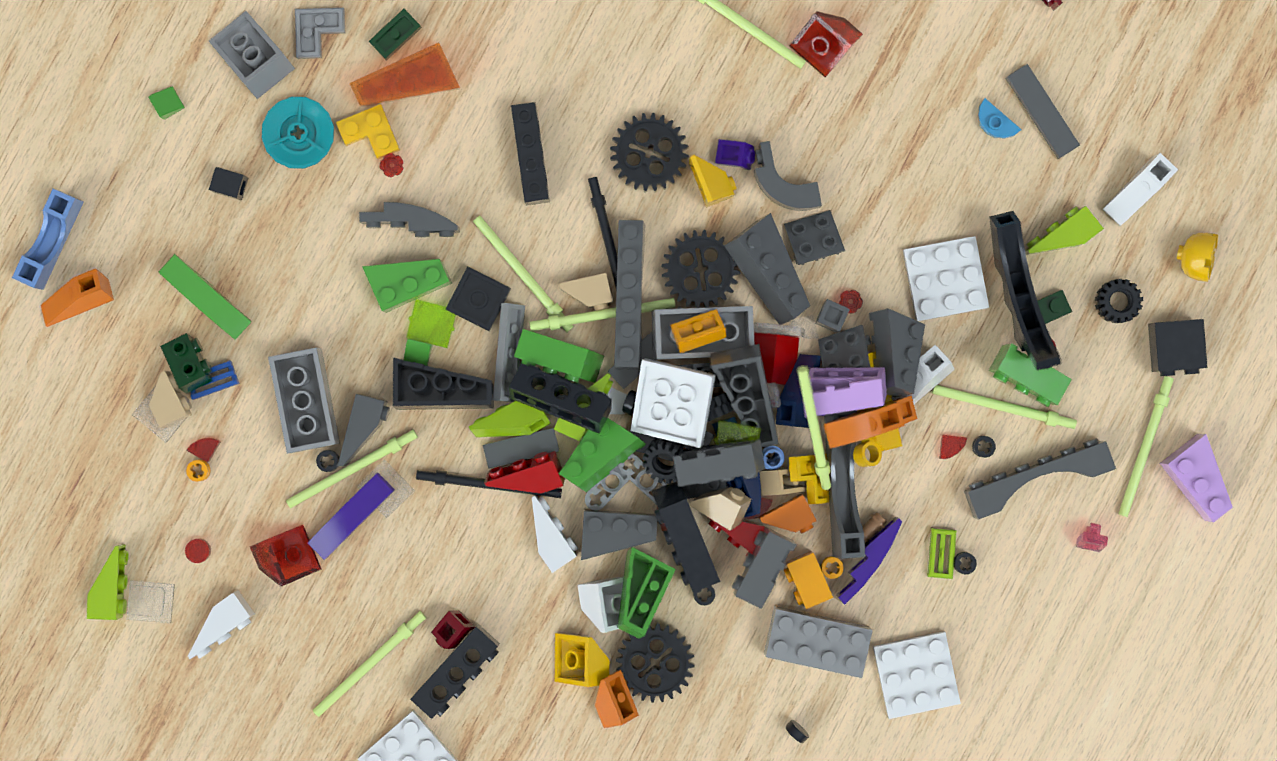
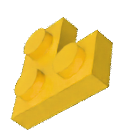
M381 104L336 122L346 146L369 138L377 159L400 151Z
M815 455L789 457L790 482L806 481L808 504L829 503V490L821 488L820 478L815 471Z

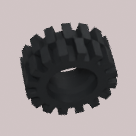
M1116 279L1103 284L1102 288L1097 291L1098 296L1095 297V301H1097L1095 307L1100 311L1098 314L1101 317H1105L1104 320L1107 322L1111 321L1112 323H1124L1133 320L1134 317L1138 316V311L1142 310L1143 307L1141 305L1143 297H1140L1141 290L1136 288L1137 285L1135 283H1130V280ZM1115 292L1124 293L1128 299L1126 308L1121 311L1115 310L1110 304V298Z
M726 392L711 398L707 422L734 410Z
M654 439L643 456V467H647L645 472L647 474L652 473L650 478L653 480L658 477L659 483H662L664 479H666V484H670L672 480L676 482L675 464L673 466L663 464L658 459V455L663 453L673 458L687 451L688 448L683 450L685 444L682 443L679 445L677 442L670 440Z

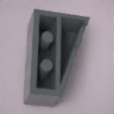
M891 309L869 313L870 321H873L874 336H871L872 344H875L876 359H873L874 368H885L887 395L895 398L914 394L925 324Z
M584 510L581 560L656 541V515Z

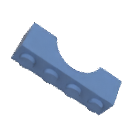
M52 189L43 209L44 218L40 233L30 250L22 255L12 276L13 279L30 287L44 290L84 203L83 201L59 190Z

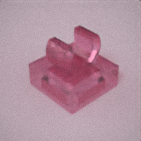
M1090 523V527L1087 526L1086 532H1083L1077 538L1076 547L1101 552L1107 546L1108 536L1100 535V524Z

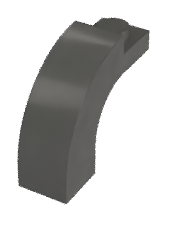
M770 141L761 142L759 149L755 150L757 163L762 164V167L755 168L754 175L762 192L775 204L786 209L795 211L819 209L822 203L818 182L795 185L784 181L775 169Z

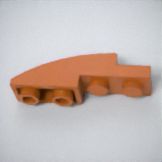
M912 395L884 403V406L860 410L823 425L829 448H834L905 426L906 423L916 420L917 415Z

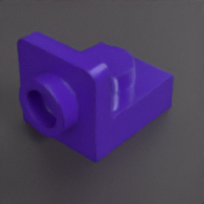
M719 139L715 164L751 170V166L755 161L754 146L746 142Z

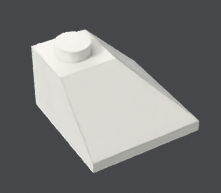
M624 576L578 585L581 610L601 633L619 629L617 626Z

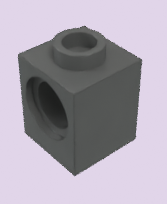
M827 299L821 308L815 324L838 333L850 309Z

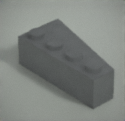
M771 213L755 221L724 245L779 325L795 319L810 307V303Z
M759 344L710 353L711 367L718 376L720 384L729 397L731 405L739 416L750 441L760 439L761 447L779 444Z

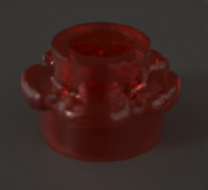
M389 153L380 161V169L384 171V175L387 177L398 176L403 171V159L399 155L395 156L393 153Z
M846 290L840 295L841 300L839 304L849 308V314L856 313L857 309H860L863 305V299L856 290ZM849 299L853 300L852 304H849Z

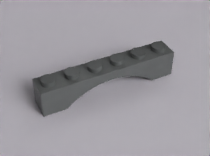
M619 220L614 367L618 370L641 369L642 278L645 251V223L643 220Z
M857 410L825 414L824 423L857 412ZM825 432L826 456L831 470L829 473L831 488L828 490L832 557L840 559L865 557L864 531L859 517L854 483L853 451L856 447V442L829 448Z
M1097 438L1084 442V447L1075 450V447H1070L1060 451L1061 455L1055 458L1048 455L1039 458L1036 465L1029 466L1028 463L1015 467L1016 472L1006 475V472H1001L993 475L992 481L983 483V480L969 484L970 489L965 490L964 493L973 518L979 520L1002 511L1006 502L1019 488L1039 476L1053 472H1075L1088 477H1096L1115 470L1116 466L1107 442L1098 441Z

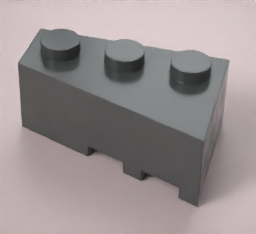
M760 439L703 446L701 448L695 447L673 457L678 486L697 483L705 484L715 480H720L721 482L730 481L738 476H743V479L757 477V473L765 469Z
M765 527L764 531L759 530L754 540L756 547L753 554H747L743 562V566L746 568L742 576L737 575L732 585V588L735 589L733 593L736 597L760 609L763 608L775 586V580L780 570L783 571L786 565L785 560L790 550L794 551L797 545L792 539Z

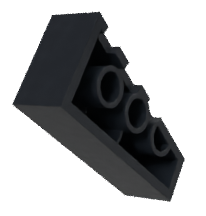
M393 357V407L396 410L494 409V384L491 380L425 366L415 362L412 363Z
M678 481L653 490L652 493L658 507L654 512L659 524L664 523L667 530L663 531L667 544L674 545L675 551L671 553L676 565L681 564L684 571L680 572L685 586L690 584L694 593L719 583L720 579L682 486H678Z

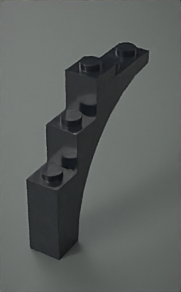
M1014 211L990 216L994 263L1002 277L1004 300L1012 314L1015 340L1021 351H1026L1036 370L1049 369L1053 366L1061 365V356L1047 330L1035 295L1026 259L1021 222Z

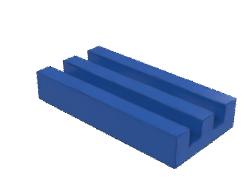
M232 361L211 367L213 371L211 373L228 368L229 372L212 377L213 381L208 384L230 376L232 381L199 393L194 390L190 392L191 399L196 400L240 384Z

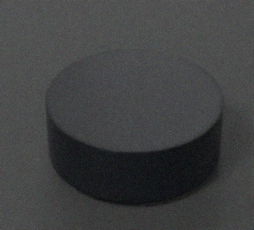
M629 391L622 407L623 413L630 416L634 412L636 391Z
M791 720L786 725L788 733L799 743H804L809 738L806 730L796 721Z

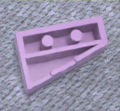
M811 368L809 371L817 416L884 406L887 395L885 368ZM804 405L805 417H807L806 409H805V405Z
M1196 434L1160 463L1204 521L1214 523L1233 508L1206 434Z

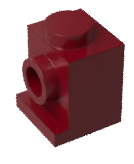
M449 610L431 633L436 637L435 641L440 647L455 649L475 626L460 610Z

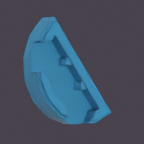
M986 98L983 99L978 109L979 124L986 134L993 138L1005 139L1013 137L1021 131L1015 123Z

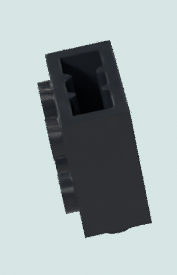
M1204 319L1148 324L1152 372H1160V376L1175 375V370H1184V375L1200 374L1199 369L1208 368Z

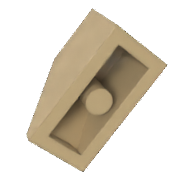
M607 273L559 283L560 290L588 308L594 307L595 311L608 309V304L613 303Z
M789 468L762 470L759 472L761 495H784L805 492L807 490L806 481L790 482Z
M728 487L702 494L691 501L690 506L731 531L741 524L752 499L747 497L740 489Z

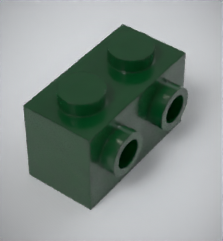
M185 333L160 346L179 389L186 394L213 381L210 375L213 372L207 359L203 360L200 353L203 351V348L197 338L193 339L189 334Z

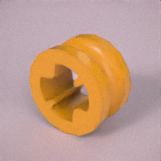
M201 459L193 460L186 469L188 478L195 482L204 481L211 472L209 464ZM201 464V470L204 471V474L196 477V471L193 470V467Z
M832 556L826 557L821 563L822 573L829 579L841 576L844 567L840 559ZM836 561L838 563V566H836L838 571L836 573L831 571L828 574L826 572V569H828L826 564L828 562L833 564Z

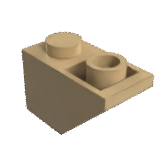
M170 371L161 372L149 407L159 427L167 428L191 416L192 414L189 409L192 406L187 396H182L173 374Z

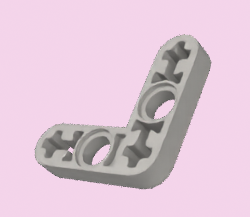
M632 453L628 457V460L631 458L635 459L633 464L637 469H639L640 465L643 466V461ZM620 463L609 474L616 475L619 478L618 487L614 489L607 487L605 483L606 476L587 492L585 504L591 510L597 511L602 509L629 480L656 504L654 496L649 492L656 487L659 478L656 477L652 486L643 487L640 484V477L646 474L645 470L647 467H644L645 469L639 472L636 479H634L631 475L635 472L630 468L625 470L623 468L625 463ZM664 481L661 483V487L667 485ZM599 484L607 492L611 493L609 497L605 493L600 498L601 505L590 504V494L597 495L601 491V489L597 488Z

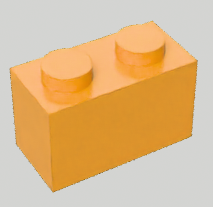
M809 551L786 561L787 568L783 569L788 582H794L797 590L793 594L798 605L803 604L805 609H808L833 598L814 552Z

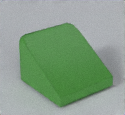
M173 86L148 96L159 117L164 120L185 108Z
M407 339L404 361L428 366L433 345Z

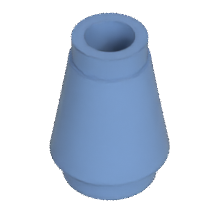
M777 446L763 448L765 468L769 470L780 468L785 459L783 451ZM774 452L772 457H767L768 453Z

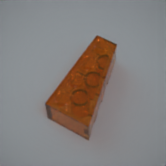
M439 42L349 83L361 107L461 89Z

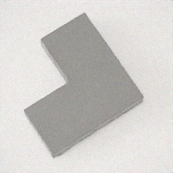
M344 8L295 9L297 59L322 58L321 34H345Z

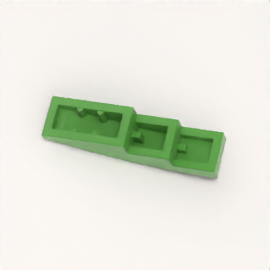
M176 254L158 271L172 286L234 340L251 323L247 316L233 306L212 284Z

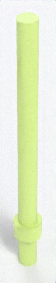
M697 0L703 5L706 3L800 69L805 64L806 60L719 0Z
M478 216L473 223L547 309L546 313L549 316H565L558 303L555 304L484 219ZM566 325V326H561V327H562V328L566 331V333H567V332H569L574 326H573V325Z
M674 298L642 303V313L675 308ZM616 307L560 317L558 315L548 316V319L530 321L531 331L548 328L550 330L560 329V326L616 317Z
M801 366L798 368V375L816 458L814 464L815 471L820 478L821 488L828 490L831 488L829 473L831 472L829 461L825 458L808 368Z
M1164 376L1159 394L1155 395L1153 401L1155 406L1118 513L1119 515L1125 517L1129 515L1164 408L1168 407L1170 401L1168 396L1174 378Z
M936 385L932 389V394L1043 421L1045 425L1053 427L1059 425L1075 429L1077 420L1059 416L1058 412L1050 410L1044 412Z
M413 429L398 438L393 437L387 441L386 445L286 500L288 506L292 508L391 452L395 454L402 450V446L418 438L415 430Z
M419 611L407 623L404 622L397 628L398 632L313 709V712L320 717L403 639L407 640L414 633L413 630L427 618L424 613Z

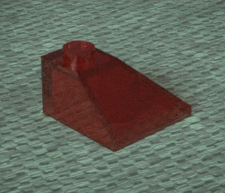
M816 11L789 46L826 78L863 34L843 17Z
M304 525L250 546L259 570L280 587L321 570L314 549L308 544L310 540Z

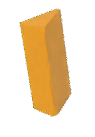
M717 309L670 325L680 353L726 338V328Z

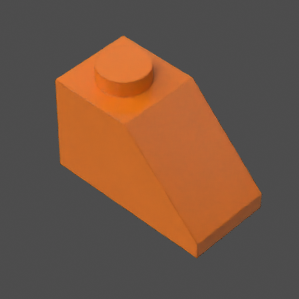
M802 494L759 516L762 523L795 533L800 531L801 534L814 527L812 523L817 521Z
M621 670L610 674L600 681L595 707L604 728L621 726L639 716Z

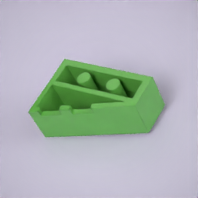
M440 259L363 266L382 312L385 313L452 284L445 265Z
M525 329L522 330L514 357L522 359V364L527 366H536V364L544 366L542 371L550 374H557L558 371L565 373V379L577 383L579 378L596 383L604 359V355Z
M1012 343L1002 345L989 369L990 372L994 373L993 378L1004 384L1007 381L1016 385L1014 389L1024 395H1028V393L1037 397L1036 401L1046 407H1049L1050 404L1058 405L1072 379L1052 367L1036 370L1029 356L1017 350L1018 347Z
M607 418L600 434L591 430L587 431L559 474L587 492L609 475L610 471L617 465L624 463L637 449L643 448L646 443Z
M631 547L626 553L617 628L638 639L645 636L676 569Z

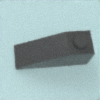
M361 394L355 395L338 466H347L382 425V422L387 421L390 407H387L388 401Z

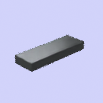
M554 428L483 445L488 469L510 464L519 459H531L541 452L560 451Z

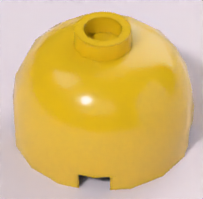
M1193 234L1186 240L1184 246L1179 245L1177 260H1181V268L1188 277L1204 282L1210 280L1215 261V249H1217L1218 234Z

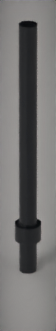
M593 177L588 179L592 194L590 200L592 207L596 209L617 291L618 256L605 209L607 203L605 196L601 194L598 178Z
M417 470L416 480L435 482V485L445 486L446 483L561 498L562 489L560 488L540 494L489 487L485 485V479L452 475L447 474V471L437 470L436 472Z

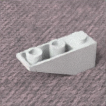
M1161 153L1151 157L1102 210L1121 226L1178 169Z
M936 345L920 357L914 394H911L914 404L955 370L952 362ZM904 396L895 397V398L892 397V401L895 400V399L904 397Z
M535 495L532 497L538 553L553 573L577 556L575 551L578 547L571 537L566 539L562 533L564 527L557 517L552 518L548 513L550 506L546 500Z
M239 590L213 606L188 655L189 659L196 655L199 659L212 651L209 646L217 641L220 645L231 637L230 631L236 627L240 631L251 623L249 618L255 613Z

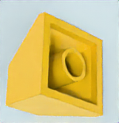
M696 155L690 156L689 165L706 208L734 197V190H737L732 176L728 177L724 170Z
M555 633V682L594 687L599 686L600 681L609 676L610 660L592 637Z

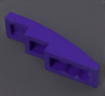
M376 473L310 539L308 544L325 560L395 489L379 473Z
M895 517L885 528H882L868 543H865L866 556L848 571L853 580L836 594L844 605L866 584L880 566L902 524L900 518Z

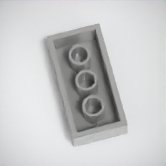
M753 306L659 309L651 311L653 360L711 357L710 353L754 345ZM717 309L726 328V338L680 353L670 325Z
M316 347L268 357L287 454L340 444L322 348Z
M774 606L764 655L767 658L862 678L873 630L869 626Z

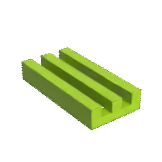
M931 528L927 577L953 579L957 530ZM937 534H940L937 573H935L934 565ZM946 535H950L947 573H943Z

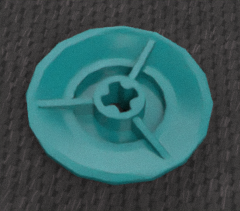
M289 97L279 101L268 111L262 124V141L267 153L277 163L288 168L305 169L318 164L328 154L334 141V125L329 113L320 103L307 97ZM297 128L305 131V134L301 135V139L293 136V133L297 132Z

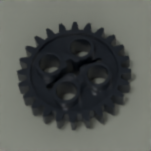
M642 113V120L640 121L635 116H632L633 124L624 121L626 129H617L620 138H612V141L617 146L610 147V151L616 153L610 159L611 161H618L613 170L621 169L618 178L621 179L626 176L625 185L628 186L631 182H634V190H637L640 185L643 186L644 193L647 192L649 186H652L654 192H657V185H661L665 190L666 181L674 185L675 180L673 176H682L678 169H686L687 165L681 161L689 158V155L682 153V151L689 147L686 144H681L686 139V136L677 135L681 130L680 126L675 129L671 128L673 120H670L667 124L664 123V115L659 120H656L655 113H652L650 119H647L645 113ZM644 131L648 133L649 140L645 143L638 142L635 138L638 132ZM668 140L672 144L671 150L667 152L661 151L658 147L659 142ZM629 144H634L643 150H648L651 147L654 154L668 157L670 161H663L654 155L646 158L645 152L629 147ZM631 154H637L641 161L638 165L632 166L628 164L627 157ZM653 163H660L663 166V171L656 175L651 173L649 167Z
M693 230L692 238H689L684 233L683 242L678 238L675 239L676 248L669 245L668 249L672 254H664V258L669 261V263L662 264L661 266L664 269H668V272L662 274L663 278H669V281L664 286L673 287L670 295L679 294L677 302H680L683 298L686 299V307L691 302H695V308H699L700 303H704L705 308H709L710 301L717 306L718 297L724 301L727 300L724 294L725 291L728 293L734 292L730 284H738V281L733 279V276L740 275V271L734 270V267L738 265L733 261L723 245L725 237H721L717 241L715 240L716 232L707 237L706 230H703L701 236H698L696 230ZM696 248L700 249L702 266L708 269L704 272L706 291H703L701 288L699 272L694 271L698 266ZM708 249L715 250L718 255L717 260L714 262L707 261L704 258V252ZM682 254H691L694 262L690 266H684L680 262ZM712 273L719 274L722 279L721 284L712 286L708 282V276ZM688 277L695 278L698 283L697 288L694 290L686 289L684 280Z
M657 622L655 629H652L651 625H649L645 636L640 639L629 634L630 641L627 639L622 640L626 648H618V652L623 656L616 658V662L622 663L621 666L616 668V671L621 670L624 672L623 676L628 681V689L634 688L632 696L640 692L642 693V701L648 695L650 696L651 703H654L656 696H659L661 702H664V695L667 694L673 699L674 690L681 694L680 685H689L685 677H693V673L688 671V668H694L695 663L688 660L694 657V653H687V650L691 648V644L683 645L686 636L683 635L678 638L677 628L671 633L669 632V624L663 630L660 629V624ZM654 639H659L664 645L661 650L653 651L649 646L650 642ZM668 648H672L669 654L660 659V667L654 665L642 677L638 676L640 672L651 665L650 658L653 657L656 660ZM636 655H640L645 659V663L641 667H635L632 665L631 659ZM669 658H676L680 662L676 669L671 670L666 667L665 664ZM657 674L660 676L661 681L657 685H650L647 681L648 676Z

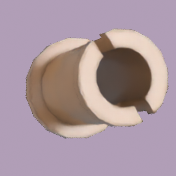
M878 512L874 515L871 514V518L862 526L866 543L881 528H885L884 525L887 523Z

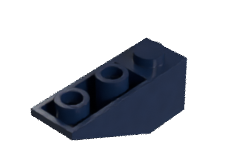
M799 355L778 399L775 425L809 428L808 419L805 417L798 368L806 366L808 373L811 368H820V355Z

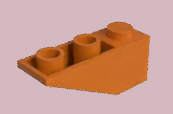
M96 268L73 277L41 304L46 327L113 301L114 298L109 279Z

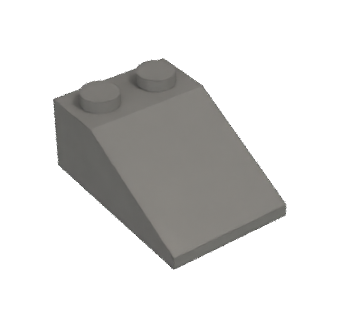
M247 11L209 40L210 44L257 99L295 69Z

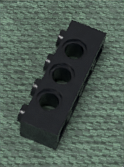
M536 103L511 105L524 202L526 206L549 203L550 197Z
M521 363L509 385L510 399L600 434L612 410V399L605 393L588 390L580 383L565 381L561 376L545 373L534 365L527 366ZM538 385L544 387L541 390L534 389V387ZM560 394H564V395H566L567 397H565V398H563V399H559V398H557L556 396H557V395H560ZM582 403L589 404V406L585 408H582L578 405Z
M478 624L410 700L431 719L436 714L441 717L450 707L447 702L453 696L457 699L466 689L464 683L469 678L473 681L482 672L480 666L484 661L487 660L490 663L499 653L496 648L500 643ZM469 649H476L480 654V659L476 661L470 660L467 656V651ZM453 667L461 668L463 677L460 679L454 678L451 675V669ZM435 686H444L447 690V695L444 697L437 696L434 691Z

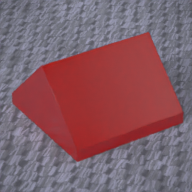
M754 333V345L759 344L767 383L785 385L797 361L799 338L779 334Z

